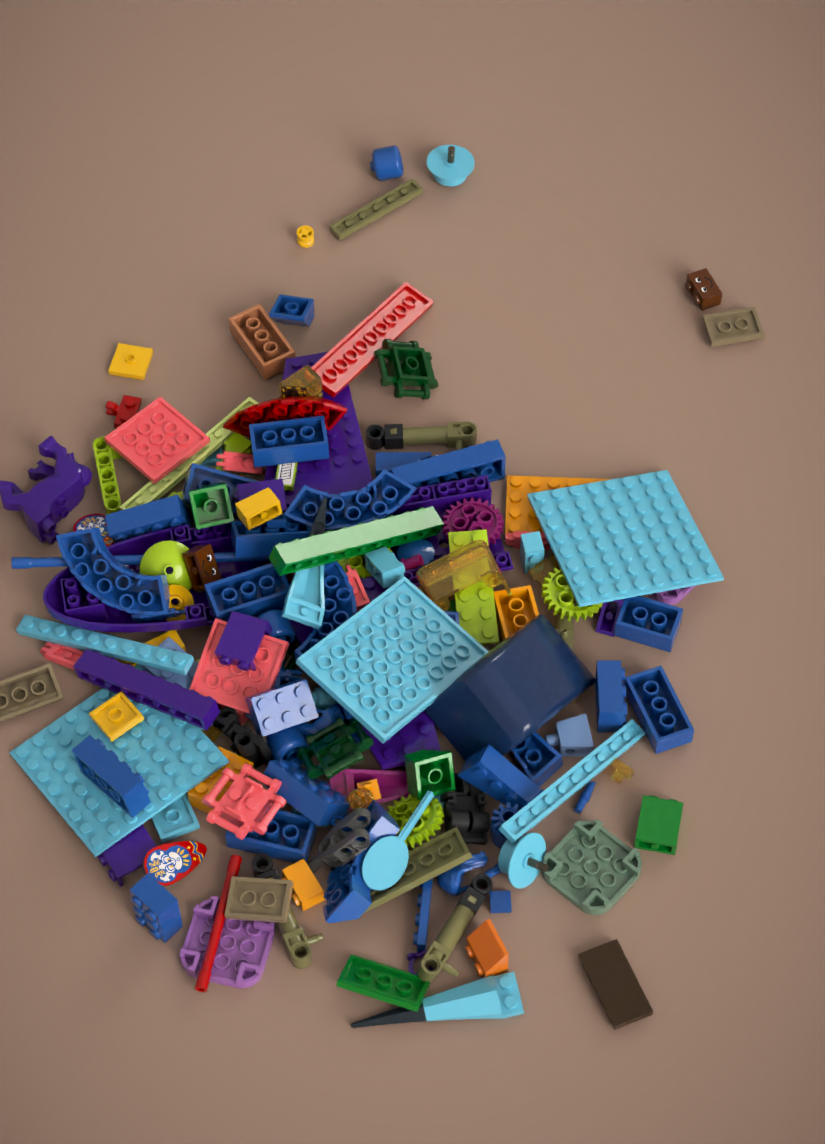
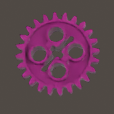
M471 497L470 502H468L464 498L462 504L456 501V506L450 505V510H446V515H443L444 525L442 529L443 535H446V540H448V532L487 529L488 546L490 548V543L496 544V539H500V534L503 533V515L500 514L499 508L495 509V504L488 505V500L481 503V498L476 502Z

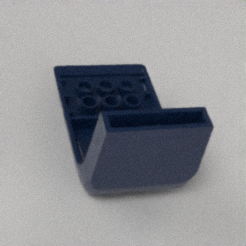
M539 614L470 666L425 712L465 761L489 744L503 756L534 734L595 683V677L547 618Z

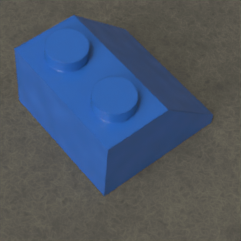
M279 294L269 313V317L275 322L310 327L314 319V299Z

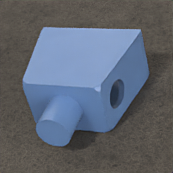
M586 714L558 721L555 725V734L545 735V741L551 746H558L559 753L562 756L586 757L594 749Z

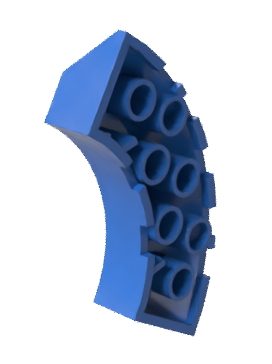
M385 469L366 487L357 491L328 494V492L318 491L304 485L284 513V516L295 522L312 527L321 502L326 497L325 529L339 530L342 527H351L358 523H368L374 519H383L400 508L415 492L416 487Z
M100 528L56 535L62 557L68 564L70 572L86 591L95 597L97 596L101 602L128 613L143 615L169 614L170 592L167 576L145 575L122 565L107 549L101 536Z
M337 561L324 565L325 611L322 625L319 630L314 628L305 642L295 650V661L357 612L353 587L348 580L347 574Z
M374 799L366 807L371 813V822L364 828L370 835V845L347 864L335 867L334 871L331 870L326 882L328 887L324 893V898L327 902L323 906L325 921L328 923L359 919L372 904L370 888L366 886L362 878L361 871L364 857L378 840L387 836H395L400 830L396 820ZM360 816L357 820L364 821L367 818ZM357 837L356 840L359 842H363L366 840V838ZM345 848V849H346V853H349V852L352 851V850L349 849V848Z

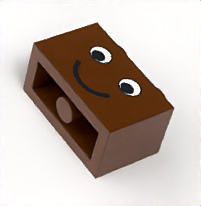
M707 268L687 274L685 288L688 293H691L695 305H698L701 311L721 304L722 292Z
M211 544L197 545L182 553L193 590L205 589V584L222 579Z

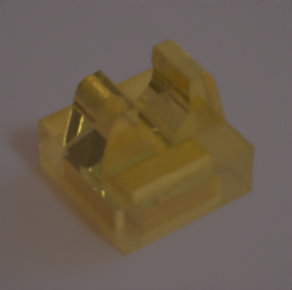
M617 758L611 764L614 769L611 778L618 784L625 777L631 780L635 774L631 767Z

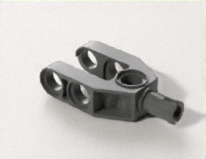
M358 808L333 826L319 843L318 854L306 862L312 873H315L325 864L330 868L345 865L368 848L370 845V835L364 828L371 822L369 810ZM358 816H365L367 819L359 821L356 818ZM350 827L352 831L345 832L342 828ZM364 837L366 838V840L363 842H359L356 840V838ZM345 848H349V849H351L352 851L349 852V853H346V849H345Z

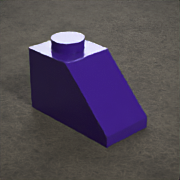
M625 599L604 602L602 604L595 632L614 637L616 621Z

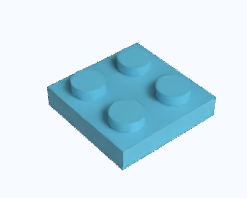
M186 793L151 818L162 843L200 829V824Z

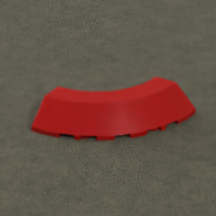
M279 397L241 410L223 424V428L250 438L249 424L324 416L326 429L331 430L347 412V408L341 403L318 397Z

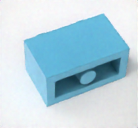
M540 531L521 534L520 559L524 574H536L543 571L544 546Z
M386 547L365 554L366 570L383 589L393 586L404 577V564L399 562L395 554Z

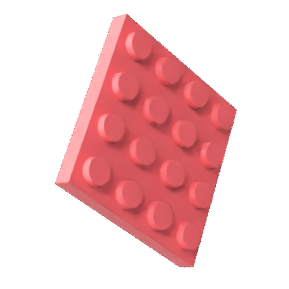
M162 397L157 398L104 437L105 442L154 484L210 443V438Z
M215 618L189 690H195L205 697L210 696L218 704L250 714L245 697L274 688L289 643L264 635L253 661L256 671L249 669L248 671H243L231 664L230 666L223 665L216 657L215 650L227 622Z

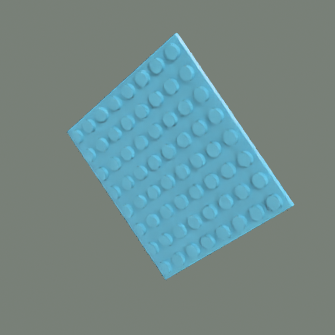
M668 470L527 494V498L579 607L724 580Z
M140 664L134 666L135 669L140 671L145 670ZM104 688L9 752L95 857L229 763V760L199 727L141 703H138L136 708L143 715L144 720L111 742L88 714L116 695V693ZM89 735L95 740L100 739L108 751L112 750L115 752L120 762L125 761L134 774L139 773L145 781L143 784L149 791L148 796L151 803L133 818L81 773L71 750Z

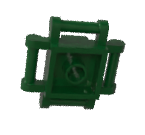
M384 339L382 342L383 349L374 351L381 374V386L394 385L395 398H402L403 396L421 397V399L428 400L430 398V389H435L439 386L431 364V353L425 352L424 348H419L417 341L398 342ZM403 386L420 387L421 390L403 389Z
M339 717L335 719L336 722L317 733L305 736L310 746L299 748L297 756L303 761L307 769L306 773L310 779H315L324 773L328 779H331L337 773L364 760L361 752L370 748L373 745V740L367 735L362 727L363 725L357 719L352 718L350 723L345 725L342 718ZM354 732H357L360 738L358 743H355L351 736ZM316 755L320 764L314 766L310 757Z

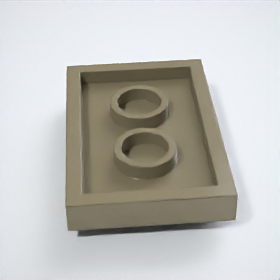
M755 307L702 316L711 347L764 338V332Z
M232 876L224 916L226 919L287 923L294 883L292 880Z

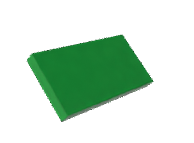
M352 954L337 980V987L418 1012L430 986V982L421 980L418 975Z

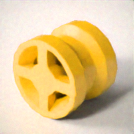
M307 225L300 226L296 232L297 243L300 247L308 248L314 244L313 228Z

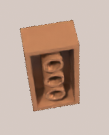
M260 304L228 318L230 333L264 380L283 372L286 359L296 357L294 349Z

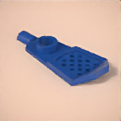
M175 608L169 609V614H131L132 621L142 624L179 617L186 613L185 609L176 611Z

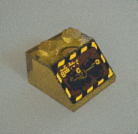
M308 365L278 384L279 397L311 396L323 398L322 378Z

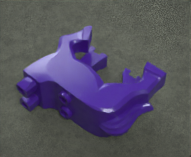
M49 436L38 446L39 453L44 457L55 459V467L40 460L37 462L39 466L35 470L30 468L28 470L30 479L34 481L43 480L39 481L25 493L15 483L0 480V496L5 510L21 511L23 513L29 531L41 543L47 541L53 544L57 541L56 535H59L55 532L56 524L61 519L66 518L69 512L84 498L85 486L90 483L92 472L88 467L75 461L73 452L68 454L65 447L61 446L54 437Z

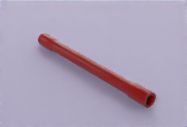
M239 855L230 856L225 882L202 966L194 988L199 992H207L213 962L225 922L224 915L232 876H238L242 863V857Z

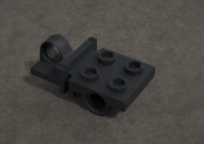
M227 707L220 711L213 721V725L232 740V751H236L241 757L253 762L254 768L260 767L263 763L268 766L270 760H274L271 749L267 745L268 741L260 734H253L247 726L244 725L242 727L239 722V716L234 708Z
M460 777L456 780L455 792H444L440 796V801L445 802L443 804L445 830L447 832L457 827L466 844L485 845L488 842L487 832L491 824L490 814L485 812L484 808L487 803L482 801L486 798V794H483V791Z

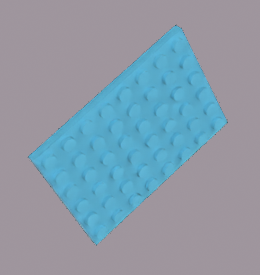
M404 576L297 658L296 664L380 742L384 743L430 706L462 673L489 651Z

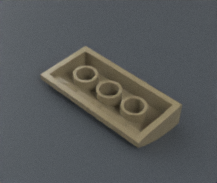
M50 663L0 681V722L64 699Z

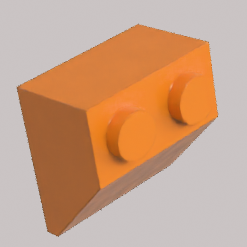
M488 919L467 937L465 947L469 959L473 958L475 962L474 968L478 976L482 975L483 978L508 972L509 953L491 920Z

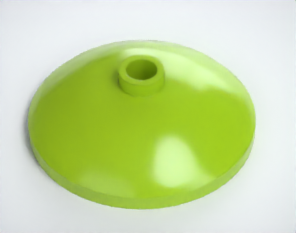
M171 540L161 541L152 545L141 559L140 573L154 576L166 575L168 585H181L190 590L192 584L182 553L189 550V548L182 543ZM167 567L173 568V572L171 574L166 573L165 570Z

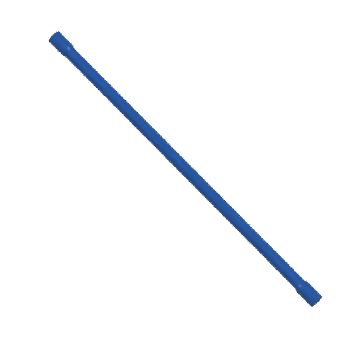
M234 552L214 553L216 562L270 561L269 557H250L244 560L236 558ZM143 555L114 556L122 565H140ZM63 557L11 558L12 569L68 567Z

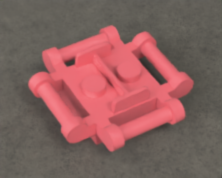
M248 763L243 765L239 775L229 768H224L218 782L210 793L206 794L202 799L205 805L213 809L209 812L206 821L225 828L236 834V837L241 840L245 838L248 832L252 833V831L264 835L268 824L275 814L286 804V800L283 797L275 795L282 782L258 772ZM250 776V777H252V778H254V779H256V780L262 782L263 784L269 786L270 788H269L268 791H267V790L263 789V786H262L261 784H259V783H257V782H255V781H253V780H251V779H249V778H247V777ZM228 780L233 782L219 802L216 801L215 798Z

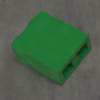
M652 795L643 796L634 848L675 855L683 802L675 799H660Z

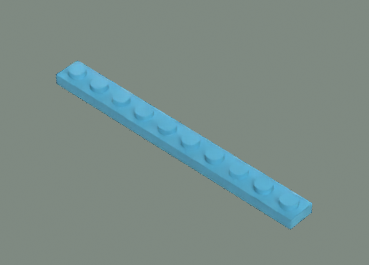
M29 615L23 617L16 629L19 635L84 651L86 649L93 652L98 651L104 656L185 676L194 662L193 656Z
M633 719L630 720L508 819L498 830L514 844L642 739L646 732Z

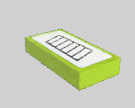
M298 462L278 465L275 479H283L284 490H294Z

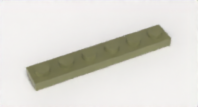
M412 178L329 226L330 231L339 240H342L423 193V188Z

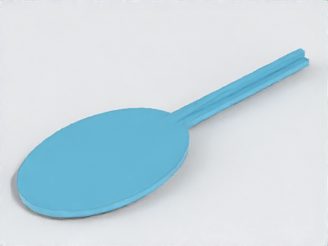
M432 791L426 792L398 837H384L378 840L366 853L361 872L364 883L370 889L376 891L385 890L393 886L405 872L409 852L404 841L434 797Z

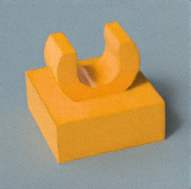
M377 779L357 783L361 803L370 802L373 799H381Z

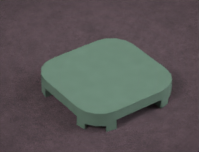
M597 819L595 821L587 820L583 822L579 820L550 853H546L543 863L548 865V870L542 872L549 886L581 911L590 915H600L610 910L638 880L641 875L642 860L640 852L636 848L631 849L605 829L603 822Z

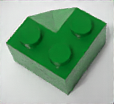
M225 482L189 491L190 507L196 529L234 521Z
M420 750L404 755L408 792L416 799L422 800L427 791H432L434 796L455 790L452 752Z

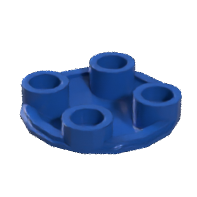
M425 539L405 543L398 547L397 558L399 561L402 558L407 559L421 554L424 560L423 566L431 565L434 562V547Z

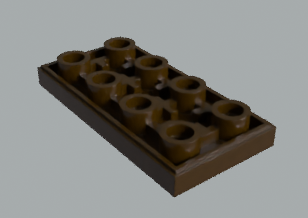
M617 939L578 954V958L614 1030L653 1015V1010Z

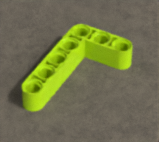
M99 437L94 440L93 449L107 515L120 511L119 507L122 505L113 460L123 457L105 442L104 437Z

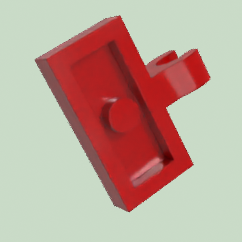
M123 395L120 406L112 401H107L105 406L107 409L106 414L116 416L114 428H118L139 412L142 403L141 398Z

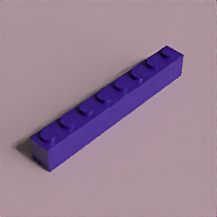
M86 649L73 666L78 678L116 694L122 691L128 699L204 730H208L220 713L217 702L212 697H205L195 690H188L177 683H170L162 677H155L145 670L135 669L130 664L120 663L115 658L103 656L98 651L93 652Z

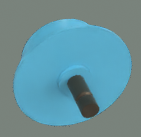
M457 145L439 146L433 149L427 157L429 171L433 174L434 179L444 186H457L463 183L466 177L471 174L475 165L472 154L467 149Z
M532 832L522 836L514 844L508 839L506 840L499 854L498 865L500 871L508 875L512 886L519 889L525 888L534 881L540 871L546 872L548 870V865L543 863V858L546 855L544 838L540 834Z

